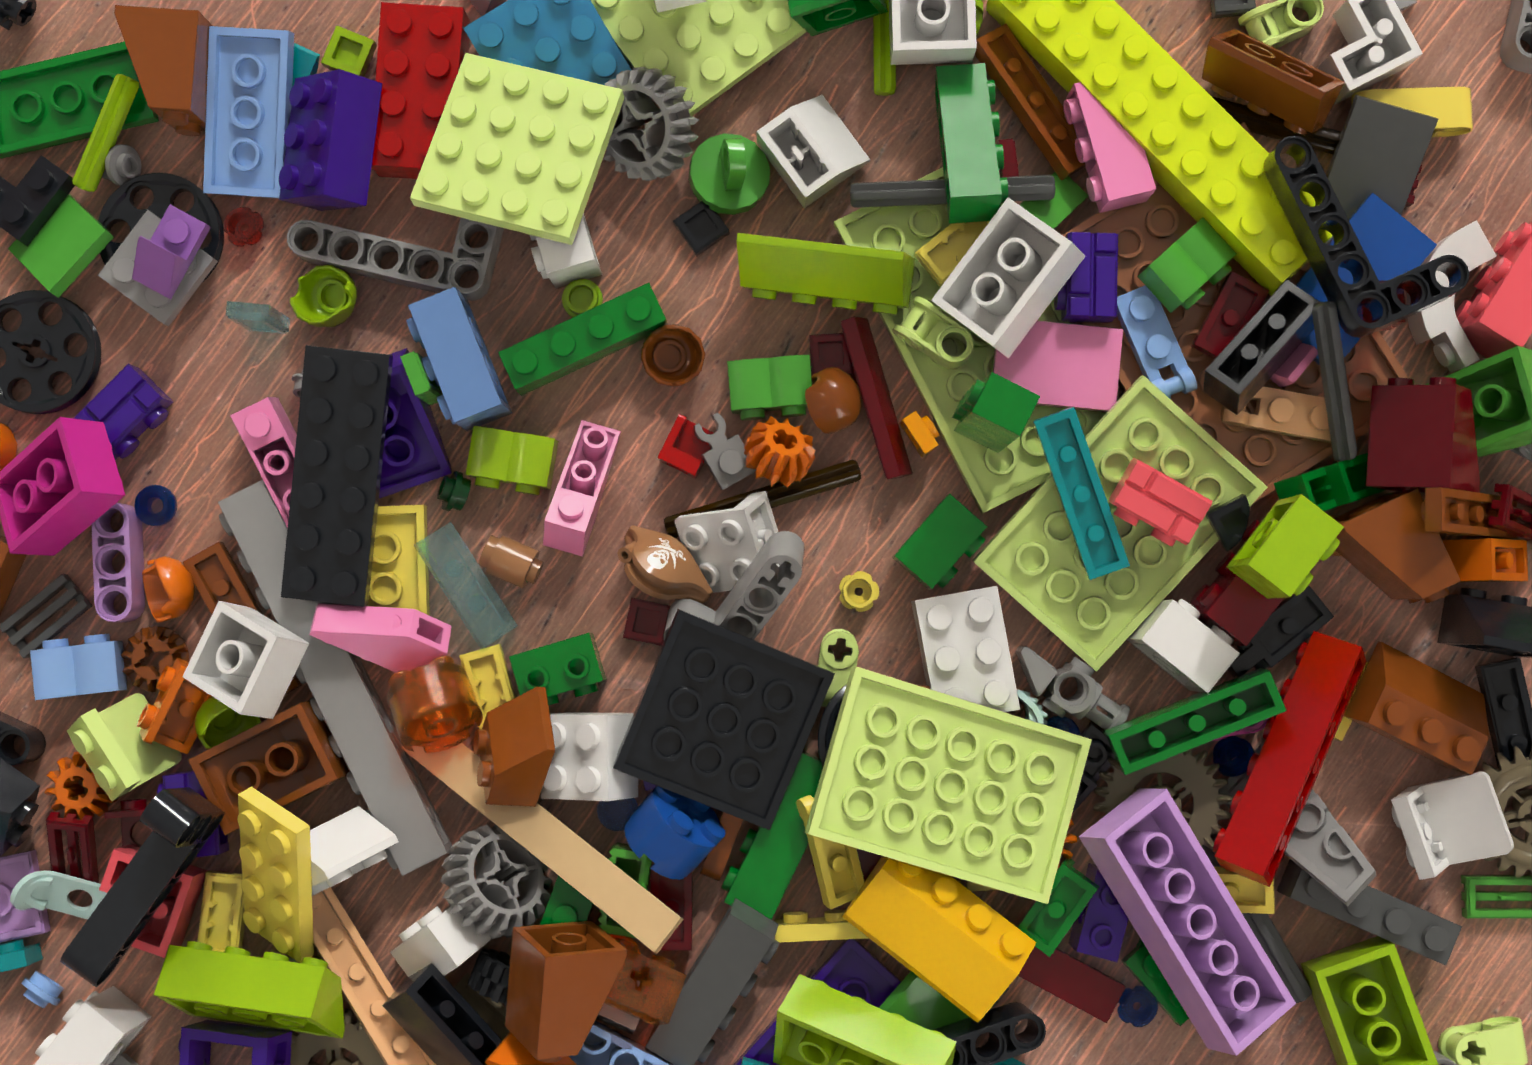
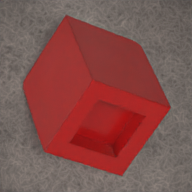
M679 413L657 458L660 462L696 479L705 462L701 454L711 448L708 443L700 441L695 436L693 426L696 424ZM702 427L706 434H713V432Z

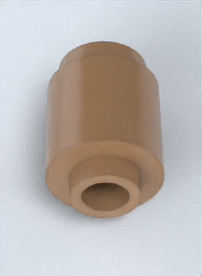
M491 535L482 551L479 566L486 568L487 574L523 589L528 582L535 584L544 562L538 559L539 550L506 536L498 538Z

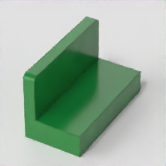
M1066 859L1057 870L1049 903L1045 904L1036 901L1018 926L1022 932L1036 942L1035 947L1049 957L1054 953L1100 887L1073 868L1075 862L1072 859Z

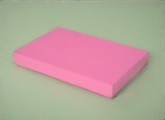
M1036 321L1009 358L995 349L993 373L1039 395L1040 398L1036 405L1059 408L1075 407V409L1108 412L1117 402L1123 329Z

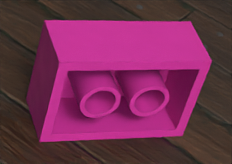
M59 417L0 471V518L11 554L55 556L125 496L123 482L118 472L112 452V445L109 441L104 422Z

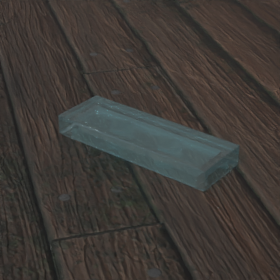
M451 522L414 544L480 649L487 647L518 626Z

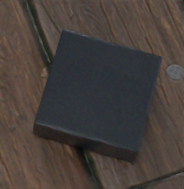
M703 201L673 220V224L696 256L730 234L729 229L717 212L709 209V205Z

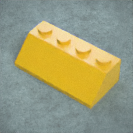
M884 856L880 858L842 916L975 1022H979L1018 976L1036 945L1033 939L952 876Z

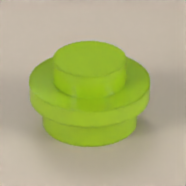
M577 279L565 287L562 294V304L567 314L573 318L603 304V295L600 288L591 280Z

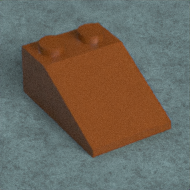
M310 701L301 702L275 715L273 719H267L188 760L207 800L225 812L219 824L224 835L240 829L237 820L239 815L238 794L250 787H253L281 807H285L347 776L349 770L343 758L336 756L329 743L328 736L331 735L325 721H320L317 718Z

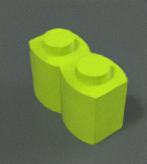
M473 426L465 475L476 478V486L499 489L500 482L516 484L515 492L539 496L541 488L551 490L559 441L545 436Z

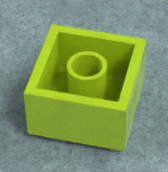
M1302 494L1280 499L1274 504L1234 556L1227 568L1267 599L1287 598L1293 594L1298 596L1311 583L1314 576L1310 571L1319 559L1322 561L1327 560L1339 546L1340 540L1336 537L1344 526Z

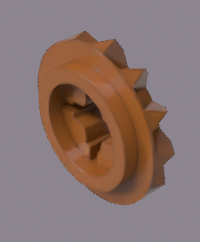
M161 626L142 628L134 636L128 638V644L121 654L124 659V669L122 672L129 677L133 686L148 692H160V690L156 689L158 679L166 666H173L176 658L189 662V651L182 637L175 631ZM150 647H152L155 653H170L164 656L163 660L159 661L160 669L156 671L154 666H141V663L145 662L144 659L150 657Z

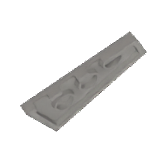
M1265 740L1227 779L1228 784L1219 789L1218 793L1230 795L1233 800L1238 790H1244L1249 776H1247L1249 761L1255 752L1260 754ZM1312 789L1284 854L1348 907L1377 874L1344 828L1339 825L1329 812L1328 807L1319 795ZM1232 801L1225 803V805L1230 808Z

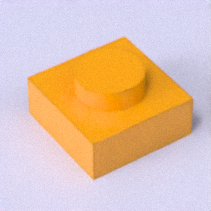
M914 411L899 423L921 458L939 445L935 440L939 433L927 415L921 418L917 411Z

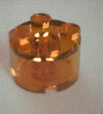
M450 656L437 657L430 664L419 666L410 671H398L389 679L390 688L386 696L387 704L401 744L409 751L414 752L412 746L423 747L425 753H434L452 748L470 737L468 729L475 722L478 727L482 723L483 714L468 674L462 666L455 664Z

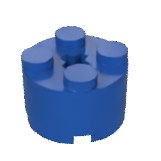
M656 786L636 808L624 827L627 842L640 859L645 854L654 862L651 867L653 871L666 878L675 880L684 879L693 872L726 834L717 815L710 806Z

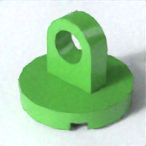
M724 133L709 137L697 147L690 161L688 180L693 194L700 202L702 200L705 204L709 205V209L721 214L736 215L751 210L762 199L770 182V166L765 153L755 142L741 135Z

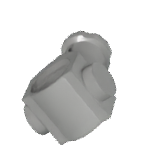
M1076 657L1070 663L1065 662L1062 668L1056 670L1058 673L1046 687L1047 690L1043 695L1046 699L1042 705L1059 717L1063 718L1067 712L1078 720L1086 717L1103 729V733L1107 729L1124 723L1130 712V707L1126 704L1119 705L1101 693L1102 685L1091 677L1095 670ZM1067 677H1074L1077 682L1075 694L1069 698H1063L1059 692L1061 682ZM1099 706L1100 708L1105 710L1108 713V715L1106 716L1105 714L1097 710L1096 707Z

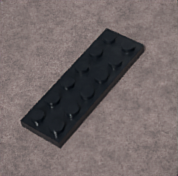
M305 346L281 597L362 607L368 605L393 355Z

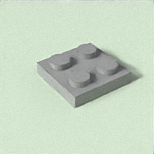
M147 209L98 276L158 321L169 327L218 261L199 248L172 299L132 279L138 238L141 235L150 240L161 221V218Z

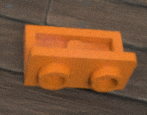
M176 658L172 667L166 666L163 669L156 685V689L160 690L153 705L147 703L144 707L137 727L141 728L140 735L144 742L152 744L155 741L188 755L197 737L195 730L197 711L212 696L182 677L189 662Z

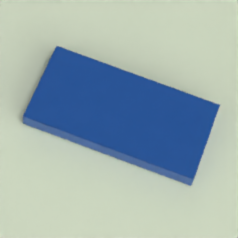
M1371 193L1349 219L1380 284L1420 266L1437 246L1436 243L1374 193ZM1334 238L1328 245H1334ZM1310 266L1295 285L1320 302L1328 301ZM1338 267L1340 279L1347 284H1353V276L1346 268ZM1397 288L1396 294L1401 290V288ZM1358 305L1357 313L1360 319L1366 323H1372V314L1369 309ZM1339 324L1345 358L1360 338L1352 337L1345 333ZM1313 330L1302 343L1314 346L1317 349L1315 330ZM1317 355V356L1313 359V361H1315L1318 365H1320V364H1319V357H1318V355Z

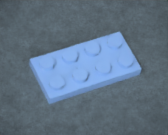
M209 26L203 193L279 199L280 186L278 178L280 170L284 165L286 150L284 134L289 125L291 112L289 95L293 82L295 33L288 30Z

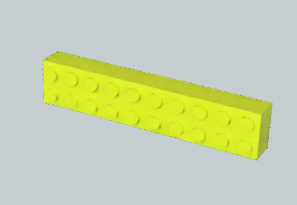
M1115 0L987 1L986 11L1001 26L1007 24L1020 45L1068 93L1075 83L1080 82L1145 150L1153 178L1197 222L1204 218L1237 253L1233 258L1262 287L1268 289V293L1271 296L1286 280H1289L1309 262L1265 175L1264 162L1269 153ZM1301 191L1299 193L1301 201L1307 206L1315 207L1313 196L1308 192ZM1319 229L1320 239L1325 244H1328L1333 239L1332 234L1327 230Z

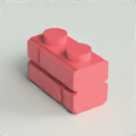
M1133 457L1108 502L1117 506L1113 513L1114 515L1135 527L1139 520L1144 521L1154 527L1150 534L1151 536L1173 547L1176 540L1185 545L1189 544L1213 501Z

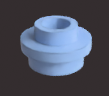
M35 971L30 979L25 977L21 983L27 988L23 995L42 1008H45L48 1003L57 1006L61 1001L58 996L64 988L38 971Z

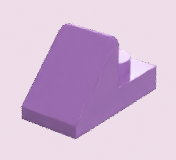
M170 204L151 239L148 240L141 235L138 238L132 279L172 299L211 227Z

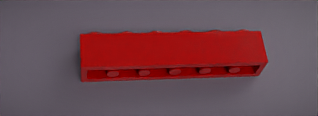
M1313 631L1309 643L1303 642L1301 644L1295 662L1298 668L1293 679L1288 678L1284 682L1280 692L1287 711L1268 719L1263 732V738L1266 739L1260 754L1255 752L1252 755L1247 767V776H1249L1247 784L1243 791L1238 790L1232 800L1230 813L1233 814L1227 829L1221 828L1216 836L1213 851L1216 852L1215 858L1222 868L1270 887L1367 661L1362 646Z

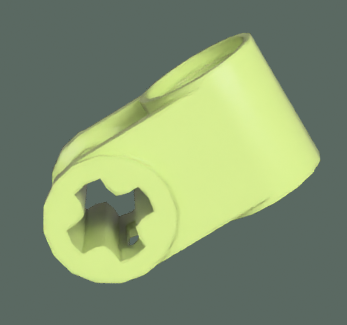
M1278 0L1273 3L1263 4L1246 12L1238 18L1240 26H1245L1249 36L1278 49L1289 42L1307 35L1322 17L1324 5L1322 0ZM1297 7L1305 10L1309 21L1303 22L1296 19L1292 8Z
M916 296L912 301L914 307L901 325H895L892 329L893 333L903 342L923 352L945 368L957 369L962 367L968 361L973 349L971 333L946 316L934 304L920 296ZM922 318H924V320L921 322V324L919 325V327H918L916 330H914L915 327H916V326L918 325V323L920 322V320H921ZM949 338H956L963 343L965 352L957 357L947 355L942 348V343Z
M842 628L827 632L820 646L818 666L835 673L823 701V707H826L831 698L847 684L852 666H857L859 654L857 641L853 634ZM843 638L846 646L851 648L850 652H843L842 658L837 659L834 656V652L828 649V646L836 645L837 639Z
M1500 1016L1489 1018L1482 1022L1452 1026L1445 1029L1438 1040L1440 1053L1458 1065H1525L1528 1063L1522 1021L1518 1017Z

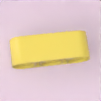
M1468 87L1370 89L1356 92L1351 96V105L1355 95H1359L1438 118L1432 137L1458 136L1470 133L1473 130L1471 89Z

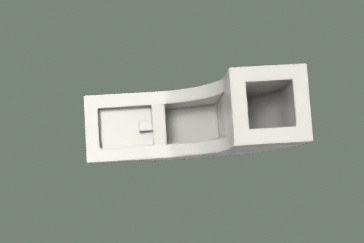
M1476 220L1439 241L1421 265L1444 255H1454L1466 263L1470 272L1497 255ZM1436 271L1435 276L1438 283L1444 287H1449L1448 277L1443 272ZM1407 293L1406 305H1410L1411 299ZM1455 294L1443 302L1407 318L1416 345L1432 339L1435 344L1433 350L1437 360L1442 366L1447 367L1450 373L1480 360L1457 319L1454 308Z

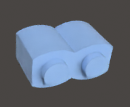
M110 634L84 636V644L69 646L68 638L42 641L43 649L30 650L35 700L127 690L126 674L122 672L124 669V659L121 656L124 652L123 641H110Z

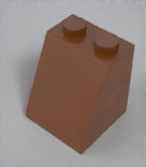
M115 5V16L148 107L159 115L163 122L173 127L176 133L185 136H200L201 131H205L209 26L213 25L197 10Z
M1418 488L1386 493L1333 518L1344 526L1336 537L1340 540L1336 551L1391 599H1408L1409 603H1415L1424 599L1425 603H1430L1449 595L1448 587L1461 582L1439 533L1425 531V523L1421 516L1423 498Z
M592 920L513 927L505 1027L536 1060L541 1062L553 1063L560 1061L562 1057L578 1055L626 960L627 949Z

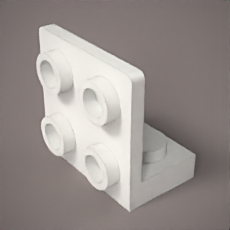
M766 491L751 493L731 509L681 515L675 519L681 543L693 556L713 593L731 591L767 540L774 533L778 532Z

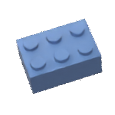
M452 287L409 304L408 307L412 317L406 319L407 325L416 343L420 342L422 348L426 350L428 356L422 358V363L430 381L435 380L437 386L441 388L443 395L438 396L437 401L445 419H450L453 425L457 424L464 430L469 431L473 429V426H482L512 414L470 304L456 287Z

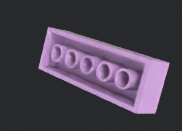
M1139 788L1078 836L1208 1049L1237 1056L1296 1004L1167 789Z

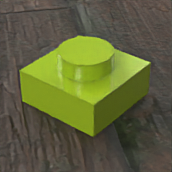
M336 25L321 63L330 70L341 69L364 77L377 44L370 38Z

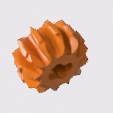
M771 416L765 423L758 422L745 442L746 467L756 469V479L761 477L769 479L771 487L777 481H780L788 488L794 481L801 482L815 459L814 454L816 450L812 448L813 437L803 434V425L797 427L790 425L788 417L782 423H779Z
M74 752L72 759L68 757L60 758L57 761L60 771H50L46 775L55 783V786L46 788L44 793L49 796L56 795L57 800L53 802L50 809L57 811L65 808L64 818L68 813L76 814L80 820L83 819L84 815L94 816L96 814L103 816L104 812L108 811L106 803L113 802L98 785L92 770L79 752ZM81 779H84L82 785L88 789L87 793L82 794L83 787L81 785H78V782Z

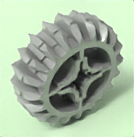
M636 67L631 71H621L616 75L615 79H610L604 83L606 86L622 89L625 97L603 159L609 162L615 161V171L620 173L627 171L628 178H642V180L651 181L657 179V177L664 178L670 176L673 170L680 169L685 165L683 158L689 157L693 153L688 143L694 142L699 136L691 131V125H695L699 119L693 116L690 117L689 109L693 107L695 102L690 100L684 101L683 96L687 88L683 86L675 87L676 76H671L670 74L663 75L662 70L657 68ZM652 99L656 102V104L659 106V108H658L657 106H655V104H654V102L652 101ZM652 118V121L645 124V120ZM645 124V129H637L638 127Z
M486 824L485 826L478 827L475 831H468L460 837V841H457L450 847L448 851L449 856L441 865L447 872L442 875L439 882L449 886L443 898L452 899L455 904L450 914L460 912L464 916L462 927L473 923L475 924L476 935H483L488 932L492 940L503 935L506 938L512 937L513 927L532 926L537 919L542 917L545 912L544 905L548 903L551 896L546 889L553 882V880L543 874L547 871L548 867L544 863H540L538 858L497 825L490 828Z

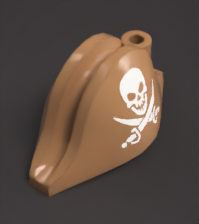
M634 525L629 527L624 536L626 545L618 550V558L621 562L625 563V573L638 589L658 599H692L699 603L708 601L713 591L693 556L680 541L661 532Z

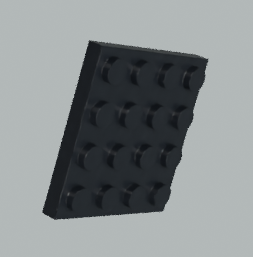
M677 609L620 745L613 769L770 830L835 673Z

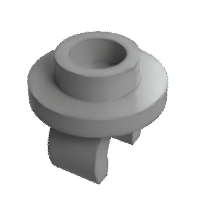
M119 144L113 146L106 156V170H104L101 178L121 186L125 182L140 176L141 159L137 151L129 145Z

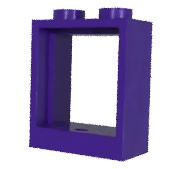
M205 1020L181 1027V1038L178 1045L180 1053L179 1065H210L211 1042L253 1047L252 1065H290L292 1031L213 1020Z

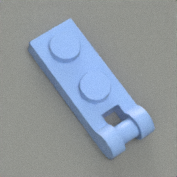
M1146 285L1118 296L1117 316L1142 374L1169 399H1171V395L1182 391L1184 394L1196 390L1198 388L1196 378L1187 365L1162 304ZM1170 365L1174 377L1164 380L1159 370Z

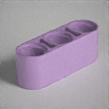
M116 503L91 524L94 605L98 615L106 621L131 622L139 618L145 608V590L142 578L144 570L141 514L133 506ZM120 511L124 522L121 529L115 532L111 528V517L114 513ZM121 552L125 557V566L122 571L116 573L112 566V559L115 554ZM119 593H122L127 601L126 609L121 614L115 611L113 605L114 599Z

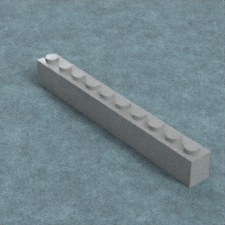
M261 480L219 501L218 504L223 512L219 514V520L229 536H235L241 550L237 551L238 559L247 573H253L259 587L255 588V592L261 605L266 610L271 609L277 624L309 643L295 674L302 684L307 682L314 696L310 699L311 707L320 721H326L332 735L328 736L329 743L338 758L344 757L350 769V772L347 773L348 782L356 795L362 794L369 808L365 811L393 832L399 841L385 849L389 865L394 870L399 869L401 875L404 876L447 854L452 843L408 754L401 749L403 744L360 657L309 635L318 603H333L281 597L288 528L264 481Z

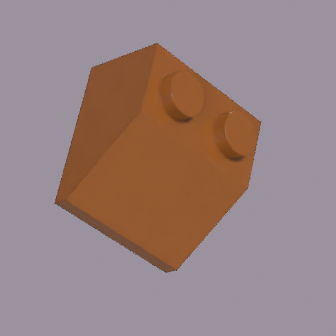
M537 686L487 712L482 729H476L473 750L474 754L480 755L481 760L477 770V784L480 787H484L486 804L536 807L555 753L546 687Z

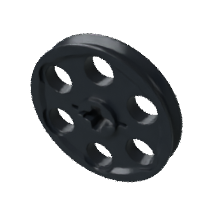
M149 173L125 182L108 198L98 219L109 232L114 224L122 221L128 223L131 232L147 209L162 219L170 204L174 206L176 196L181 192L188 191L194 196V205L185 213L211 227V242L202 250L218 262L223 250L224 227L216 205L194 183L173 174ZM140 189H151L154 195L151 206L146 209H137L134 205L135 194ZM111 240L100 252L105 265L122 242L115 243ZM217 262L216 265L213 267V269L210 271V273L207 275V277L204 279V281H205V280L210 276V274L213 272V270H214L215 267L217 266L218 262Z
M42 290L18 292L0 301V348L6 353V362L0 368V403L24 413L50 414L66 409L80 400L94 383L101 363L100 337L88 314L74 302L62 296L58 298L52 293ZM50 304H59L63 313L61 320L55 325H46L43 320L45 308ZM11 310L19 311L22 316L20 327L13 332H7L3 327L2 320L4 315ZM83 335L88 343L87 350L82 356L72 357L68 351V343L74 336ZM20 343L30 348L32 346H40L46 354L56 357L58 360L55 362L45 357L43 359H34V356L29 354V351L17 347V344ZM67 373L72 379L71 389L64 395H57L52 387L53 380L57 375ZM21 379H26L31 384V394L26 400L18 402L12 395L13 385Z

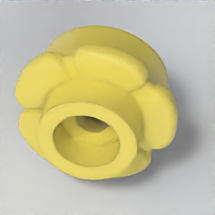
M857 571L852 576H845L840 582L839 589L841 594L839 598L847 609L854 608L858 612L867 611L873 606V601L879 597L878 584L873 582L871 575L866 572ZM861 588L863 591L862 595L857 596L855 589Z

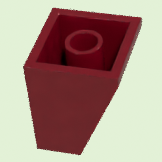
M1431 377L1429 378V385H1414V379L1388 378L1387 385H1372L1366 486L1394 492L1418 488L1420 493H1425V488L1442 487L1480 493L1471 389L1457 385L1456 378Z

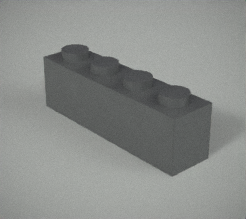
M1291 859L1277 888L1278 892L1443 965H1447L1462 928L1458 924L1370 886H1367L1347 907Z
M735 898L654 1025L645 1048L673 1065H694L697 1060L704 1063L716 1041L711 1039L717 1028L724 1031L737 1008L732 1006L739 995L746 998L758 978V975L753 972L760 962L767 965L776 952L779 942L775 940V935L779 924Z

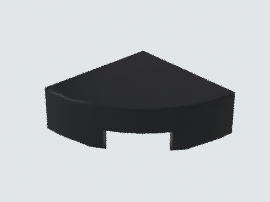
M1244 494L1206 513V517L1222 547L1227 552L1241 541L1248 524L1250 507Z

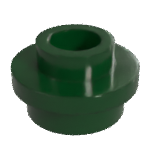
M454 471L451 477L444 476L437 499L442 500L443 510L451 511L453 508L461 511L470 492L471 480L464 478L462 472Z

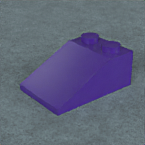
M407 348L389 354L393 355L379 499L452 473L431 406L415 396L400 356L409 353Z

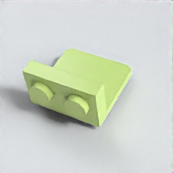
M135 693L99 713L96 708L81 715L67 730L75 749L83 756L92 770L98 785L106 792L111 802L176 766L182 759L180 751L155 741L149 744L142 740L140 735L141 728L137 727V723L148 701L140 693Z

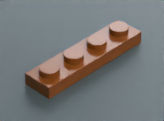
M1007 24L976 39L977 49L975 56L980 63H985L986 72L995 81V85L1060 180L1062 181L1086 167L1085 162L1080 163L1076 155L1075 140L1077 135L1074 125L1068 124L1064 114V107Z
M1442 487L1425 488V499L1421 505V516L1425 523L1426 532L1496 539H1517V536L1488 525L1489 516L1498 517V511L1492 509L1491 504L1492 500H1501L1500 495ZM1513 500L1512 506L1517 508V502ZM1513 517L1509 518L1510 520L1517 522V519Z
M217 542L183 561L184 566L192 575V580L211 615L218 601L250 607L263 614L223 542ZM296 674L285 695L302 686Z

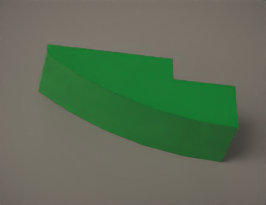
M1368 453L1358 455L1352 460L1340 461L1274 483L1279 500L1302 494L1323 511L1385 491L1384 489L1366 486Z

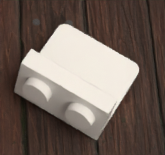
M1480 771L1472 775L1466 774L1411 786L1391 800L1393 804V820L1396 826L1401 828L1407 844L1406 856L1409 864L1416 869L1419 880L1434 878L1449 865L1505 855L1514 848V843L1492 781L1485 772Z

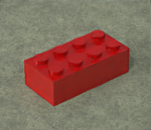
M381 2L375 81L383 84L371 167L379 177L418 178L464 55L469 53L470 39L463 28L471 22L463 7Z

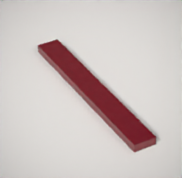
M857 849L865 882L882 856ZM1034 946L1018 974L1019 977L1105 1023L1110 1019L1126 988L1123 983L1058 948L1049 957Z

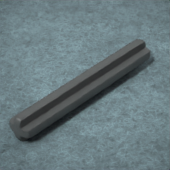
M1333 301L1318 302L1312 307V317L1333 457L1337 461L1352 460L1357 456V446L1337 307Z

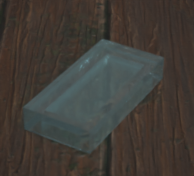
M227 301L226 316L228 319L247 330L280 334L289 332L290 318L272 306Z

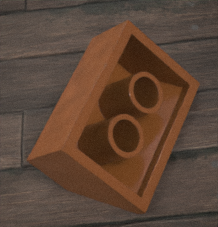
M1237 29L1211 37L1207 45L1202 79L1212 84L1211 90L1227 98H1233L1234 95L1248 101L1247 107L1253 112L1263 116H1269L1272 113L1285 120L1283 125L1286 128L1299 134H1306L1307 131L1313 133L1322 128L1345 83Z
M1378 641L1344 717L1443 767L1472 775L1489 740L1484 694Z

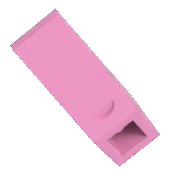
M1080 82L1075 83L1068 93L1066 100H1064L1063 107L1065 118L1068 124L1074 125L1077 135L1075 140L1077 158L1080 163L1085 162L1089 177L1086 179V188L1092 202L1096 201L1099 213L1147 202L1155 192L1156 186L1145 150Z
M267 397L230 416L288 528L297 434L279 399Z
M581 420L544 521V546L583 557L595 523L621 431Z
M318 603L309 635L424 685L447 655L451 625L416 609Z

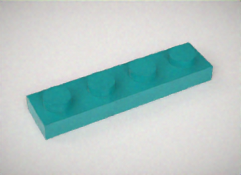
M1070 407L1034 420L1033 423L1089 580L1129 567L1127 555L1075 407Z

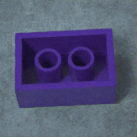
M341 69L295 78L289 95L291 104L290 120L284 134V144L286 146L284 165L280 170L278 178L280 186L279 200L319 211L367 205L383 83Z

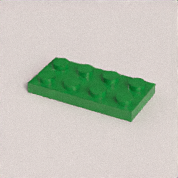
M125 41L0 71V159L90 138L115 76L117 74H124L139 82ZM140 82L121 130L159 121L158 115L148 107Z

